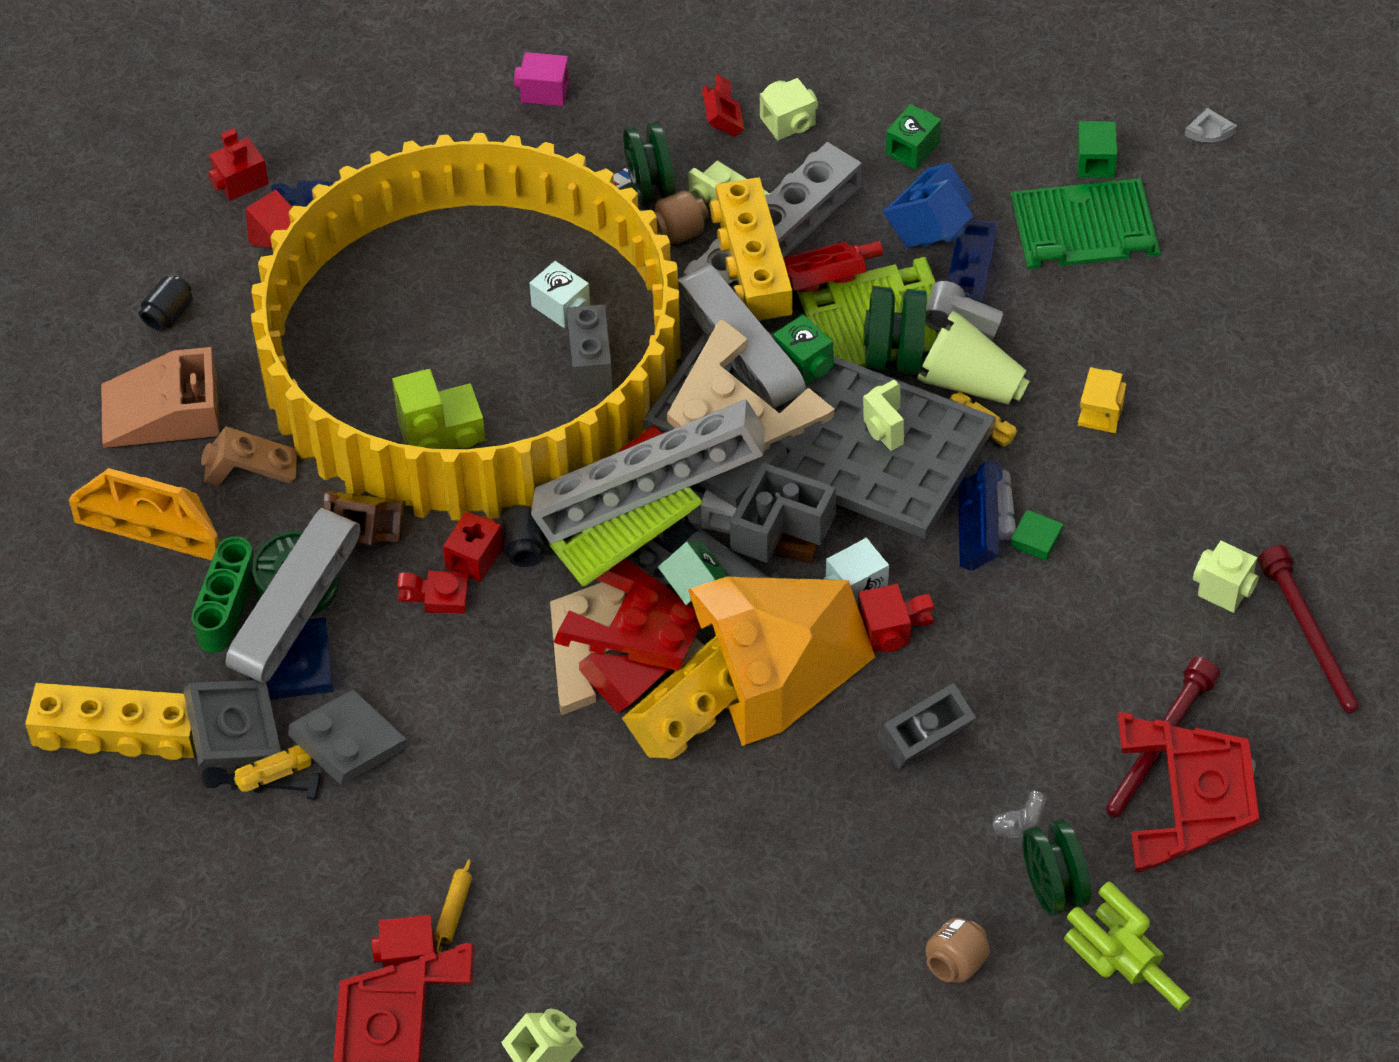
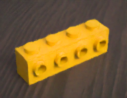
M760 177L715 184L716 200L710 201L711 217L713 223H720L721 226L717 230L720 250L727 251L729 257H725V264L729 280L735 279L737 284L733 286V291L758 321L792 315V288Z
M717 636L680 667L679 671L676 670L622 717L649 758L673 759L686 750L688 747L686 742L695 734L702 733L715 724V717L724 708H729V706L739 702Z
M44 683L35 684L25 723L32 746H38L47 751H55L59 748L78 749L87 754H96L100 751L119 752L128 757H137L140 754L160 755L168 760H178L181 757L195 758L196 750L184 694Z

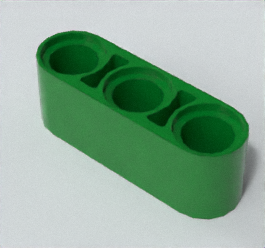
M229 537L219 543L192 612L191 619L197 643L202 650L209 653L223 651L231 644L254 583L252 574L253 551L250 543L244 538Z

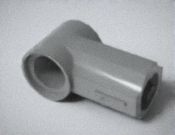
M939 281L933 285L927 301L925 324L929 328L940 332L942 327L946 328L947 324L951 326L954 324L953 321L948 319L951 312L954 311L963 316L992 341L1000 325L1003 312L965 297L964 290L953 282Z

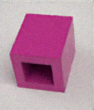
M525 52L522 67L516 66L514 74V87L520 88L521 102L564 106L569 84L568 56Z

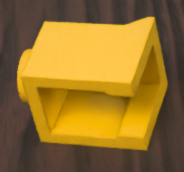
M1090 367L1080 402L1082 410L1078 426L1116 433L1126 391V383L1121 382V373Z

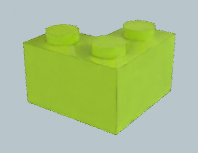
M430 369L392 378L398 423L405 445L430 449L470 448L479 442L486 441L483 416L471 383L438 391Z

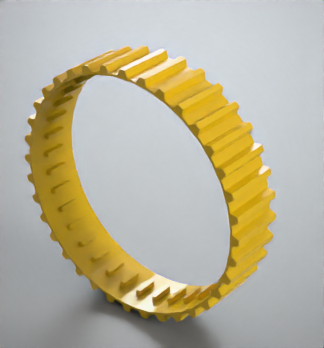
M475 133L470 141L454 142L448 134L439 135L434 145L420 147L413 140L404 142L403 151L390 156H386L380 151L370 154L371 163L358 170L350 166L341 168L339 170L341 179L330 187L321 184L316 185L312 189L313 200L307 207L293 206L289 211L291 224L288 229L274 230L270 237L273 255L260 257L258 268L261 283L252 285L251 293L255 312L251 313V321L269 409H275L278 429L282 435H293L295 450L300 459L315 457L319 476L324 480L336 476L340 477L345 481L346 491L349 494L360 495L368 492L379 498L406 501L405 505L413 507L414 517L424 518L432 509L448 511L451 520L460 521L465 511L483 510L487 517L494 519L499 518L502 508L526 505L532 508L535 487L618 453V450L646 431L644 430V418L677 372V359L681 358L677 264L671 261L668 236L657 235V216L652 210L639 211L637 192L633 188L619 190L614 185L613 172L607 168L594 172L586 167L585 156L577 153L569 158H565L555 154L554 144L544 142L538 148L523 146L520 136L510 135L504 143L488 142L485 133ZM468 205L506 206L533 210L564 219L592 232L617 249L637 269L646 283L647 290H651L653 293L655 335L650 336L649 346L642 360L617 389L597 406L569 423L535 437L499 446L475 449H430L398 444L363 433L337 420L312 402L298 387L295 379L290 378L281 335H285L284 324L291 307L303 287L328 260L350 243L379 227L404 217L435 209Z

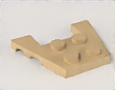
M721 319L716 324L667 413V422L674 428H678L747 399L765 428V451L770 449V444L787 436L790 438L796 437L804 433V428L819 421L821 424L830 421L834 417V408L811 389L807 388L781 413H778L724 369L748 347V339L724 319Z
M601 582L550 601L553 641L569 610L609 627L627 593ZM696 637L682 665L705 646ZM571 641L569 647L554 643L559 707L562 715L596 702V694L590 682L579 671V662L589 654L594 653L589 652L588 644ZM606 649V651L604 652V654L619 655L625 653L611 649Z

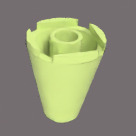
M952 311L948 319L953 321L954 324L952 326L947 324L946 328L942 327L922 366L928 369L929 372L922 371L917 379L926 384L1007 405L1010 404L1012 398L1020 401L1030 382L1023 378L1027 370L963 316Z

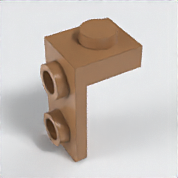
M226 426L215 441L208 443L204 448L201 458V464L205 466L204 483L219 486L235 466L282 482L292 483L296 478L297 452L294 448Z

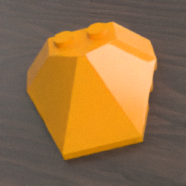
M724 577L688 589L701 629L711 625L714 627L739 702L729 706V710L742 746L783 732L875 658L848 580Z

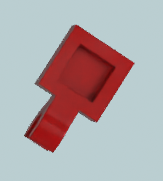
M718 74L716 76L715 89L707 85L702 89L706 118L708 123L716 130H722L736 137L744 130L740 103L731 97V82Z
M428 570L427 580H423L413 573H399L397 589L399 590L398 601L424 602L425 613L465 614L469 583L468 573Z

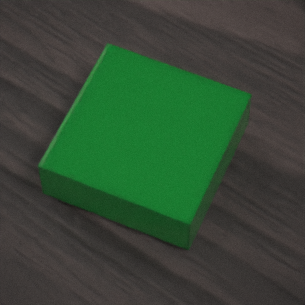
M1026 510L1011 538L1010 547L1047 561L1063 532V523Z

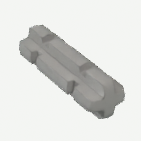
M994 470L989 474L992 521L994 522L993 532L994 537L998 541H1010L1016 530L1015 519L1013 518L1012 489L1010 488L1011 476L1007 470Z

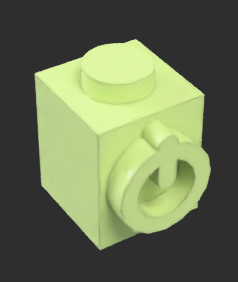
M798 78L789 82L776 81L770 84L764 92L760 93V118L777 141L795 133H803L816 124L817 98L811 89L807 90Z
M1223 541L1219 542L1214 551L1207 549L1202 553L1193 575V581L1200 583L1198 596L1234 613L1244 596L1249 598L1257 585L1259 576L1254 574L1257 557Z
M552 1008L547 1009L544 1013H526L501 1042L513 1062H570L583 1047L576 1036V1022L570 1020L563 1012Z

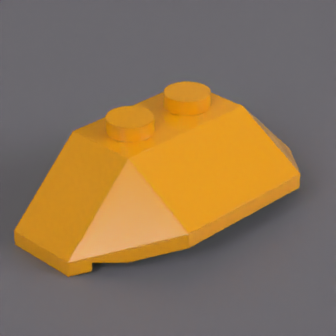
M108 468L74 492L69 498L74 522L211 561L219 545L217 532L198 495L183 487L172 486L147 477H139Z

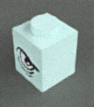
M554 261L529 283L531 306L564 329L568 326V307L590 306L589 283L557 261Z
M867 538L826 559V577H824V580H848L857 604L858 592L888 586L889 564Z

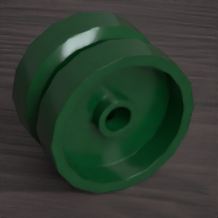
M872 286L869 310H866L863 346H866L865 368L875 372H885L889 367L891 349H896V368L900 374L919 375L926 322V290L906 289L902 294L900 312H895V293L891 287Z

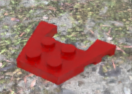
M625 558L596 578L627 593L611 625L607 627L569 610L554 640V643L569 647L571 641L588 644L589 652L604 654L606 649L629 653L628 660L679 671L700 629V624L693 605H686L679 595Z
M1118 713L1121 754L1166 751L1175 828L1131 831L1135 873L1152 869L1258 825L1259 813L1249 739L1195 728L1194 731L1171 726L1170 722L1154 719V722L1134 718V714Z
M473 943L460 944L454 949L441 953H430L420 956L419 959L397 966H387L341 980L339 983L333 1062H422L427 985H473L475 945Z

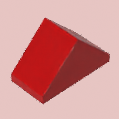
M274 190L246 208L247 236L251 245L272 248L270 237L274 230H287L291 224L289 211L292 206L277 190Z
M591 653L579 662V671L617 713L631 705L668 670V668L628 660V656Z

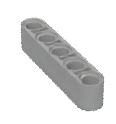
M708 264L678 279L679 300L708 337H710L718 321L724 319L748 339V347L730 362V365L757 396L775 409L797 398L806 390L804 379L795 364L712 265Z
M324 508L317 511L231 643L225 660L228 668L262 683L269 681L355 547L360 534L359 523Z

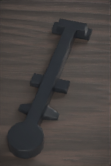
M208 767L201 774L202 783L207 788H216L221 784H231V790H236L238 785L234 781L235 771L240 767H236L233 774L222 773L217 767ZM311 773L310 781L280 778L265 785H261L259 782V787L253 791L254 793H262L263 787L308 791L307 799L315 800L320 773Z

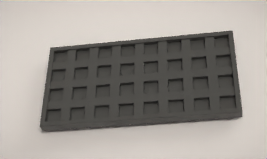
M705 333L702 334L644 418V430L649 429L653 425L663 433L675 429L667 422V413L709 339ZM834 356V367L823 377L816 378L805 385L806 389H811L834 408V417L824 424H821L819 421L804 428V433L796 437L790 438L787 436L778 440L779 443L786 446L787 457L777 467L835 486L836 505L926 539L994 430L996 417L896 380L900 384V408L897 412L904 419V444L890 451L881 440H875L867 429L863 414V396L868 394L873 388L883 386L896 379ZM729 363L724 369L748 387ZM795 399L775 408V410L781 413Z

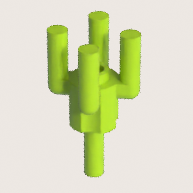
M1109 881L1099 890L1098 894L1106 902L1095 912V915L1110 929L1108 933L1079 906L1068 914L1067 920L1075 927L1065 935L1064 940L1102 977H1110L1118 970L1132 985L1136 983L1141 984L1147 980L1179 1012L1183 1011L1191 1003L1192 999L1158 967L1164 958V954L1143 935L1150 926L1149 918L1113 883Z

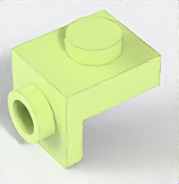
M892 380L883 386H877L863 396V414L867 429L875 440H881L890 451L904 444V419L897 412L900 408V384L896 380Z

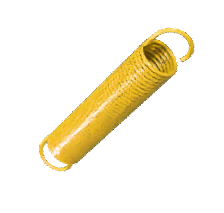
M470 859L467 861L464 869L456 870L453 875L434 933V938L438 941L437 953H441L439 946L442 941H445L442 940L444 939L442 937L448 938L445 944L452 943L473 878L470 873L466 872L471 863Z

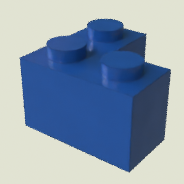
M946 163L927 168L883 211V214L906 247L921 244L923 247H927L940 240L950 242L964 232L963 226L973 217L967 205L974 198L952 165Z

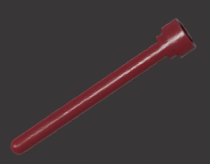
M1275 545L1266 549L1257 559L1264 575L1270 577L1273 581H1277L1343 710L1347 713L1355 712L1358 709V701L1292 576V565L1294 563L1292 556L1285 545Z
M1203 657L1192 658L1183 673L1185 677L1183 683L1185 686L1162 721L1170 722L1171 726L1178 727L1197 696L1212 690L1221 673L1218 667L1208 659ZM1162 751L1140 753L1106 806V812L1110 817L1116 818L1122 814Z

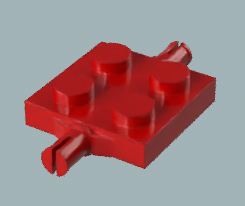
M879 240L861 246H851L844 241L783 257L792 290H798L799 293H807L818 290L822 283L834 281V283H847L855 280L857 274L867 272L864 260L883 256V249Z

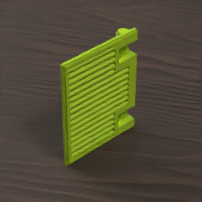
M921 257L913 260L912 267L898 270L896 264L857 274L856 279L851 282L834 283V281H830L825 289L807 293H799L797 290V294L806 317L833 341L834 356L865 368L866 346H863L866 310H869L872 286L891 287L895 293V312H900L902 294L906 289L926 290L928 301L931 289L936 282L926 257ZM920 280V282L904 286V284ZM834 302V304L818 307L819 305ZM926 324L923 353L931 350L940 333L929 328ZM891 349L890 361L896 360V349Z
M686 487L578 532L567 541L562 539L548 544L582 586H586L702 505L703 502L690 487Z

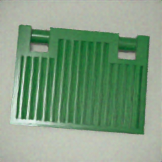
M1141 178L1010 192L1027 269L1040 268L1041 261L1057 260L1059 266L1129 259L1130 252L1146 250L1147 257L1161 255Z

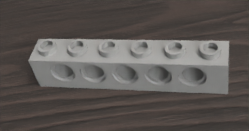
M826 142L818 151L810 153L796 171L787 174L773 192L765 195L783 257L788 255L861 187L862 162ZM718 238L698 260H693L688 264L683 274L685 276L710 264L718 271L732 290L733 286L737 285L735 279L729 280L725 257H729L727 251L720 250Z
M744 399L535 487L531 515L550 544L762 457L764 453L765 428L747 399Z

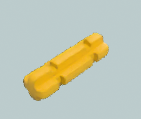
M962 392L954 393L949 400L995 416V428L991 433V439L1001 446L1012 443L1017 433L1015 426L1007 421L1002 423L999 416L979 403L975 402L972 404V399Z
M299 745L288 749L289 753L284 750L254 762L255 767L248 764L236 769L234 781L242 792H248L259 787V782L261 785H265L292 774V769L297 772L309 767L312 757Z

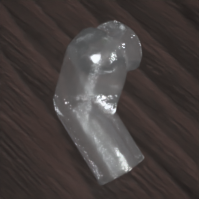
M1037 791L1029 792L1023 809L1011 810L1005 814H998L993 822L994 831L1001 837L1018 838L1022 837L1023 831L1035 826L1039 827L1048 798Z

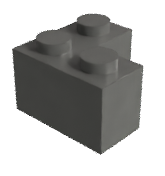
M762 462L730 520L731 551L768 563L783 533L821 545L836 516V487Z

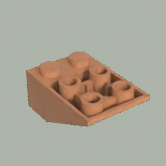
M211 347L171 351L101 384L103 448L215 437L220 434L218 380Z

